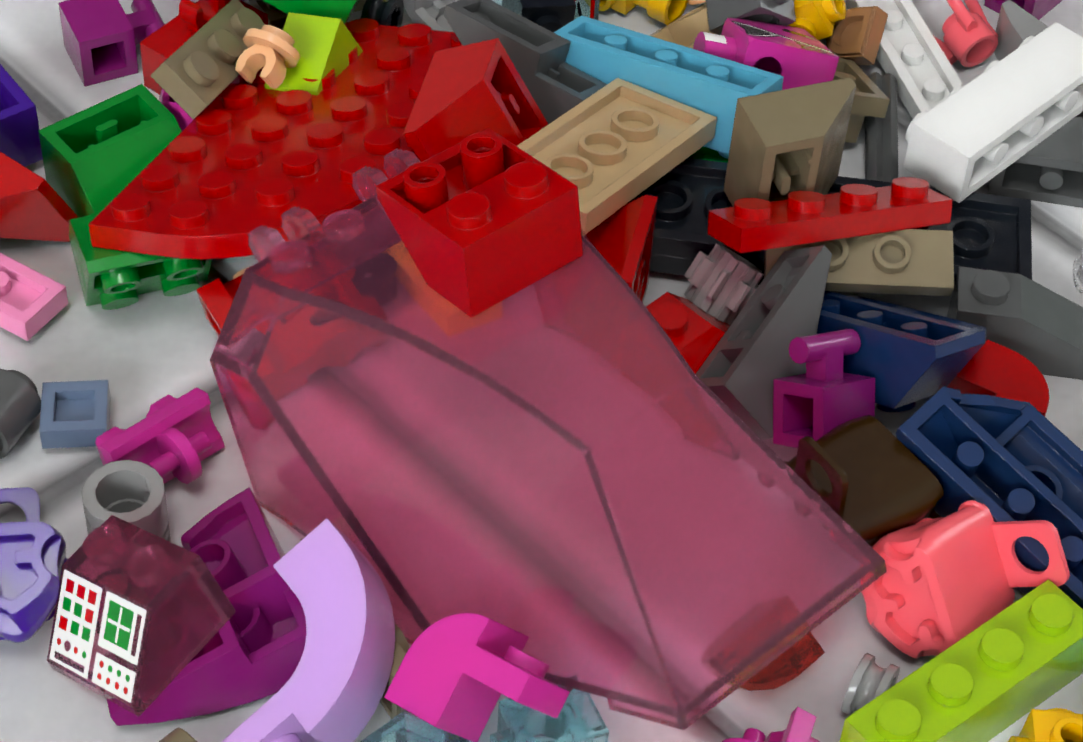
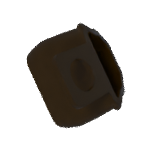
M865 415L846 421L816 441L810 436L803 437L798 442L797 455L789 462L783 461L780 468L786 482L809 510L818 525L848 556L859 558L860 560L883 536L915 525L923 518L935 519L937 515L934 507L944 496L943 488L934 474L872 415Z

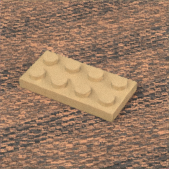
M616 78L517 145V147L578 186L581 234L586 235L711 141L715 136L717 117L628 81Z

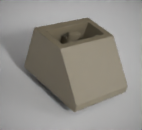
M852 77L737 98L723 189L733 207L734 201L741 198H760L773 202L788 200V194L794 191H813L823 195L829 192L839 174L856 90V83Z

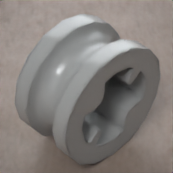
M866 653L850 681L842 703V712L851 715L853 711L859 710L894 686L899 676L900 667L890 664L887 668H881L875 663V656Z

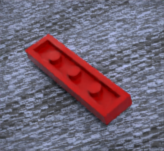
M914 177L895 178L892 180V186L878 188L865 184H847L841 186L840 193L825 195L813 191H794L788 194V200L773 202L760 198H741L734 201V207L709 210L707 234L739 253L951 223L953 199L930 189L929 182Z

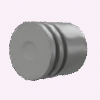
M132 460L114 461L97 468L86 479L81 491L92 557L102 568L111 573L123 575L143 573L157 566L167 556L171 545L162 477L151 466Z

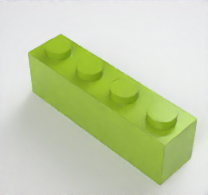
M1049 579L847 717L844 721L840 742L990 741L1029 713L1031 709L1036 708L1083 673V609Z

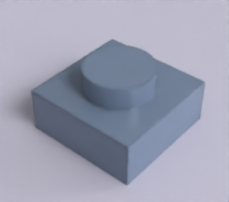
M108 380L42 383L39 429L42 449L96 446V437L110 429L111 396Z

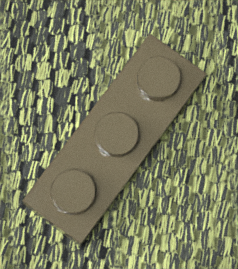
M231 0L150 76L194 119L239 75L235 70L236 62L239 56L248 49L243 42V37L248 29H261L264 23L254 11L244 7L239 0Z

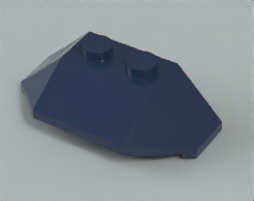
M830 291L824 292L816 333L854 329L859 334L861 340L860 349L855 354L843 356V372L875 377V403L877 408L884 412L911 410L916 406V401L936 394L942 387H947L987 341V327L857 295H842Z
M942 387L909 417L895 433L897 439L940 482L944 496L936 503L934 511L941 517H946L957 512L963 502L974 500L989 508L994 522L1031 520L1051 522L1058 530L1070 571L1068 581L1058 588L1083 609V451L1028 402L990 395L962 394L958 389ZM1024 536L1017 538L1015 553L1018 560L1030 570H1046L1049 565V556L1045 547L1032 537ZM1036 587L1016 588L1026 595Z

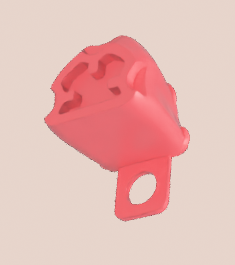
M974 500L963 502L957 512L946 517L935 519L923 518L915 525L883 536L864 555L855 572V582L863 594L866 603V616L871 627L901 652L915 659L922 656L939 655L1012 605L1015 600L1013 587H1038L1048 579L1059 587L1065 584L1070 577L1058 530L1051 522L1046 520L994 522L989 508ZM1024 536L1032 537L1045 547L1049 556V565L1046 570H1030L1018 560L1015 553L1017 538Z

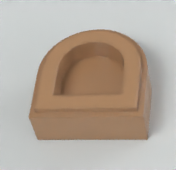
M878 6L857 7L846 10L845 19L835 22L832 36L826 38L827 48L839 56L840 59L853 60L858 66L874 65L888 14Z

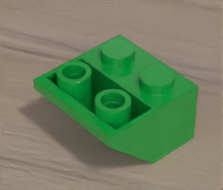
M140 84L38 130L46 181L78 217L98 214L182 131L175 116L145 86Z
M98 214L70 219L69 240L86 306L101 303L104 310L124 308L138 302V295L159 290L163 291L164 296L183 295L200 287L199 282L205 281L208 278L212 259H179L92 247L88 224Z

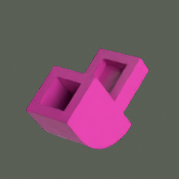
M459 613L442 618L418 636L404 656L384 698L436 728L467 740L478 742L501 694L557 719L570 692L544 678L550 667L549 664L523 651L529 636L483 615Z

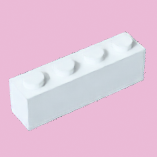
M1055 22L1035 37L1032 35L1027 37L1018 49L1002 60L991 62L982 74L965 86L959 85L954 88L945 100L928 112L922 111L917 114L906 131L905 138L908 145L903 168L920 179L926 180L931 186L956 202L960 203L1083 112V37Z

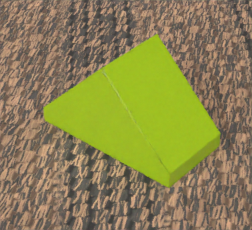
M288 12L283 31L294 39L293 47L299 52L300 59L296 67L286 68L285 79L277 89L270 88L266 83L264 87L265 89L279 91L304 90L311 95H318L323 90L322 79L332 69L335 70L336 78L349 65L348 54L356 46L358 56L363 50L341 19ZM303 78L316 79L317 81L309 82Z

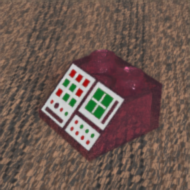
M111 515L100 527L93 530L86 537L83 544L62 566L60 592L55 608L47 662L53 670L139 717L235 614L236 610L199 555Z

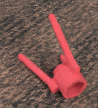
M946 0L954 13L946 19L942 26L944 42L935 36L934 38L948 61L952 65L958 60L964 67H973L984 62L993 54L999 42L998 34L988 23L978 0H964L967 8L961 0Z

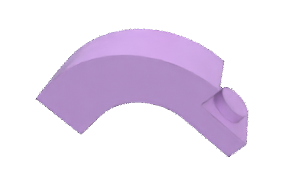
M326 518L273 565L300 601L305 614L306 642L300 662L286 684L222 742H354L366 727L384 694L390 677L395 649V622L388 592L379 574L359 548Z

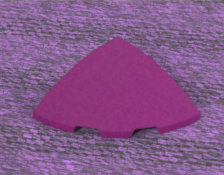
M250 487L221 504L184 533L181 537L184 553L164 575L157 574L153 576L148 574L131 598V603L147 611L138 664L135 665L114 653H110L108 656L109 659L136 673L131 703L106 690L110 717L117 726L161 723L207 715L247 704L277 693L296 670L306 642L305 614L294 592L273 567L285 553ZM137 614L131 655L134 657L142 616Z

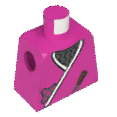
M732 17L727 18L724 22L721 35L699 32L693 45L695 50L784 76L782 90L833 81L840 58L803 28Z

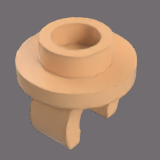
M263 25L261 29L250 28L243 37V42L248 49L239 56L235 70L246 82L252 83L257 72L264 67L260 77L270 88L277 89L285 79L286 68L296 67L300 54L293 47L294 39L285 31L272 25Z

